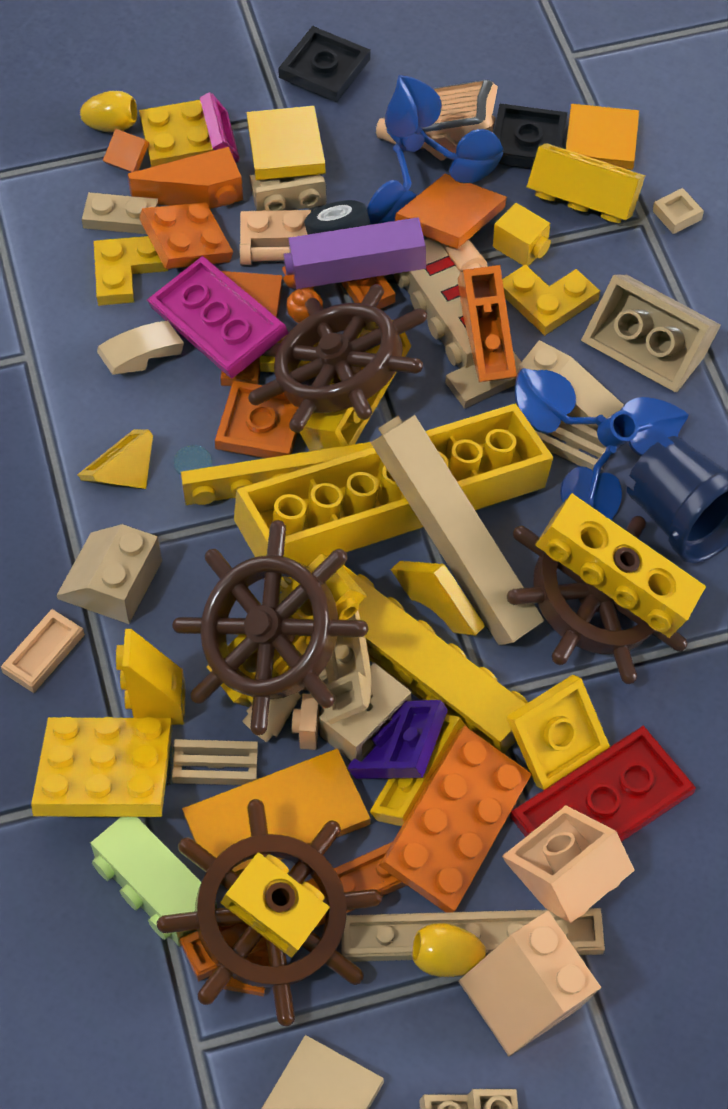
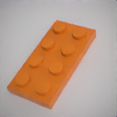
M466 726L462 727L453 738L379 866L444 912H455L532 773Z

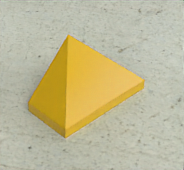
M133 429L78 473V477L81 481L146 489L153 441L152 433L149 429Z

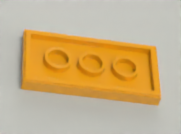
M338 748L182 808L184 818L194 841L216 858L231 845L251 837L247 805L253 799L261 800L264 804L268 834L289 836L309 845L328 821L333 820L340 824L341 832L338 837L371 824V818ZM252 859L240 863L232 870L240 876Z

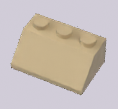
M613 275L581 341L673 392H678L705 357L721 325L628 275Z

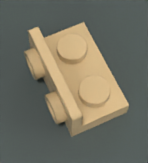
M320 174L256 180L255 175H249L256 211L298 210L326 205V183L324 177Z

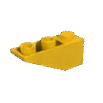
M125 629L124 645H117L116 669L121 670L120 686L121 690H125V709H132L133 718H171L172 725H184L186 685L183 669L134 630Z

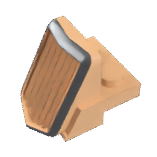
M481 80L433 88L441 99L442 108L437 121L431 126L422 128L428 137L449 151L456 153L458 142L472 130L486 129L493 132L495 117L492 113L498 86L492 81ZM424 142L422 147L440 161L447 158Z

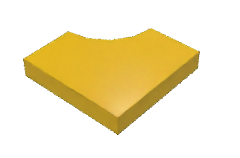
M399 561L390 569L409 598L431 609L446 623L453 633L476 636L485 627L483 621L445 564Z

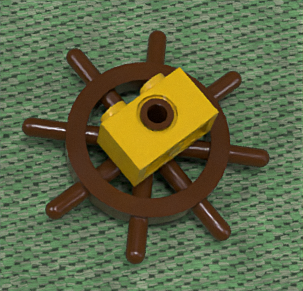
M253 799L247 805L251 837L231 845L217 858L191 838L180 840L178 844L180 853L204 870L206 874L197 892L195 911L163 915L157 920V928L162 933L197 929L205 951L217 965V968L198 992L197 997L201 1004L210 1005L213 1003L231 978L251 986L273 988L277 1021L280 1025L287 1027L293 1024L295 1020L290 985L308 978L324 964L350 984L358 985L363 981V971L339 953L336 948L345 929L347 910L378 906L382 901V895L376 889L344 893L342 883L335 869L323 856L341 832L338 822L328 821L310 845L289 836L268 834L264 804L261 800ZM276 857L292 861L295 865L289 871L288 867ZM252 859L240 876L232 870L240 863ZM309 874L315 880L321 892L313 885L304 882ZM220 884L228 889L220 902L226 908L215 909L217 891ZM326 913L325 926L320 938L312 931ZM247 923L248 927L231 948L224 940L219 926ZM262 936L266 938L269 966L259 965L246 960ZM301 946L310 952L302 959L287 965L286 954L292 958Z

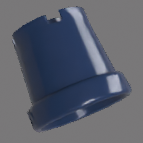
M671 436L668 438L674 444H670L665 448L657 442L639 458L629 475L636 482L634 490L627 486V493L669 537L670 545L684 562L696 564L712 558L728 546V471L691 447L682 438Z

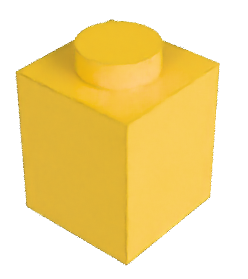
M515 203L494 224L493 247L519 264L529 266L536 258H542L548 251L551 240H549L551 223L520 204Z

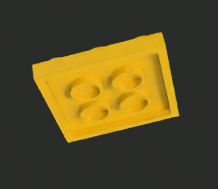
M48 717L31 803L33 816L162 817L172 737L171 718Z

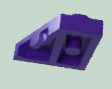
M441 700L405 701L395 712L392 720L382 727L371 739L376 745L362 762L354 758L347 769L355 779L423 778L448 709Z

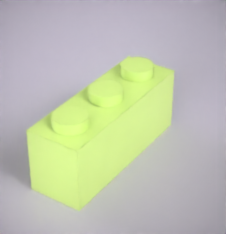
M120 817L90 842L95 857L92 861L94 868L106 881L113 878L122 887L120 890L122 897L134 910L141 907L151 917L148 919V922L162 939L165 940L170 937L180 947V938L197 931L195 929L162 933L158 930L157 920L161 916L195 911V902L201 881L138 817Z

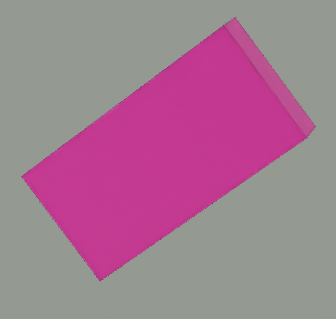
M209 92L201 96L200 101L212 148L218 150L229 147L235 163H237L240 157L228 111L214 94Z

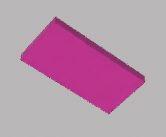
M203 256L147 299L155 312L164 320H168L173 328L231 379L289 333L284 323Z

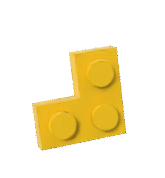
M148 236L94 241L98 306L134 303L132 274L168 271V269L164 268Z
M526 264L502 279L505 299L544 336L597 302L600 297V290L577 269L550 286Z

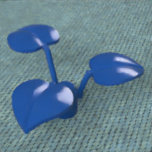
M399 75L395 92L385 114V125L387 133L396 142L393 150L398 156L404 183L402 185L397 180H390L374 193L367 207L371 225L395 221L396 213L417 196L413 191L409 190L411 180L404 151L415 152L425 142L447 158L454 160L449 169V174L454 180L460 183H474L489 175L500 162L504 149L498 137L486 129L472 130L458 142L456 153L449 151L428 137L422 130L423 127L434 124L439 118L442 108L439 95L433 88L421 80Z
M523 368L519 371L516 378V404L534 430L550 434L558 429L561 421L569 425H598L597 436L601 444L606 447V451L594 465L593 471L583 466L571 470L562 481L560 495L562 503H564L572 493L610 520L613 519L620 507L622 488L619 479L615 475L600 473L601 468L609 457L616 452L618 447L629 442L630 448L640 456L657 442L665 448L670 444H674L668 437H678L682 426L689 416L684 410L666 401L649 397H638L625 403L620 411L608 418H605L603 415H598L597 417H569L567 414L572 412L575 407L576 395L573 386L565 377L549 370Z

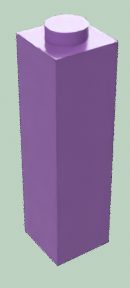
M419 217L289 237L290 253L283 254L286 275H294L296 289L426 269V245Z

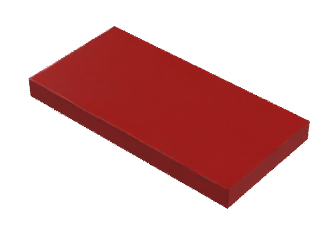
M643 725L512 810L510 818L526 837L566 805L617 831L622 842L694 794L696 787Z

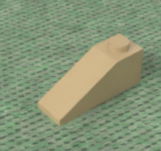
M540 340L519 365V371L523 368L549 370L562 375L571 383L576 395V404L572 412L567 414L569 417H597L598 415H603L605 418H608L620 411L624 406L571 356ZM584 424L597 431L598 425Z

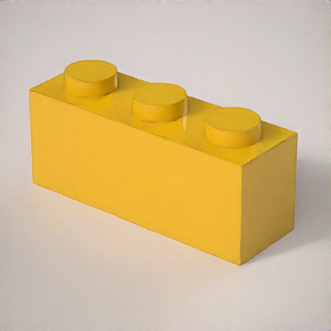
M546 143L538 147L526 188L536 190L535 196L541 199L555 201L557 197L569 201L567 206L572 209L588 212L590 208L602 212L600 217L605 220L621 223L622 219L627 220L633 216L646 175Z

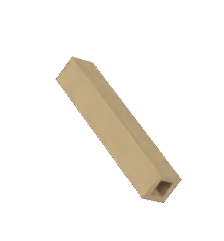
M398 415L380 426L378 429L382 435L370 443L497 644L514 643L542 623L544 619L534 603L512 605L507 601V593L510 590L524 587L417 417L414 415L402 422Z

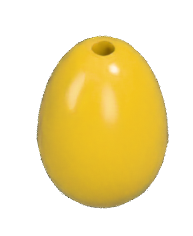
M107 91L97 94L88 99L80 109L81 120L90 128L103 132H114L115 129L127 130L135 124L138 115L135 99L123 91Z
M435 923L426 925L417 931L413 942L412 957L415 965L427 974L437 977H456L465 975L486 957V948L477 936L463 928L447 923Z

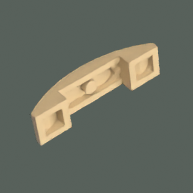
M358 610L348 620H361ZM365 636L337 637L334 651L326 665L328 684L325 685L335 697L333 706L325 708L326 718L330 724L368 709L371 696V670Z

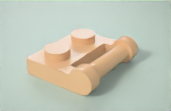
M311 210L241 211L240 265H251L252 262L284 261L283 254L290 253L288 238L308 235L304 221L308 214L311 213Z

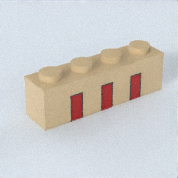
M427 238L424 240L426 245V269L396 273L394 278L399 287H405L410 294L414 309L421 308L426 311L429 330L435 339H440L445 346L450 363L453 366L458 365L459 368L464 366L468 368L475 364L462 313L457 279L461 273L441 244Z

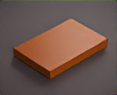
M445 173L396 213L395 221L419 217L424 237L458 249L505 208L507 197L472 183L457 182Z

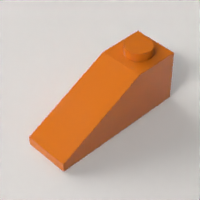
M229 147L128 173L131 196L158 199V205L171 206L206 202L209 208L213 209L243 200L242 177Z
M496 265L465 269L457 279L463 318L478 381L480 383L516 378L517 373L501 267Z

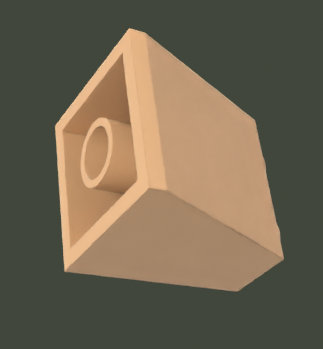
M549 911L541 914L511 934L458 981L508 1056H511L579 1010L601 989V986Z

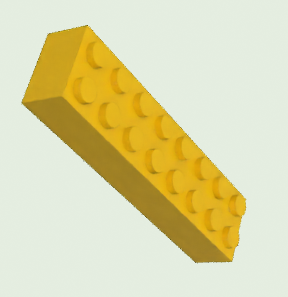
M516 403L425 431L475 510L546 487L554 457ZM373 447L236 490L234 521L255 557L267 555L269 528L275 520L283 521L286 525L284 557L304 565L311 564L320 554L328 557L336 549H343L345 552H349L423 528L420 520Z

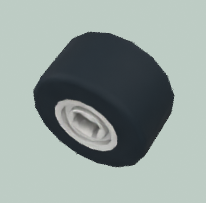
M355 200L337 201L321 206L308 214L304 221L308 235L371 225L365 204Z

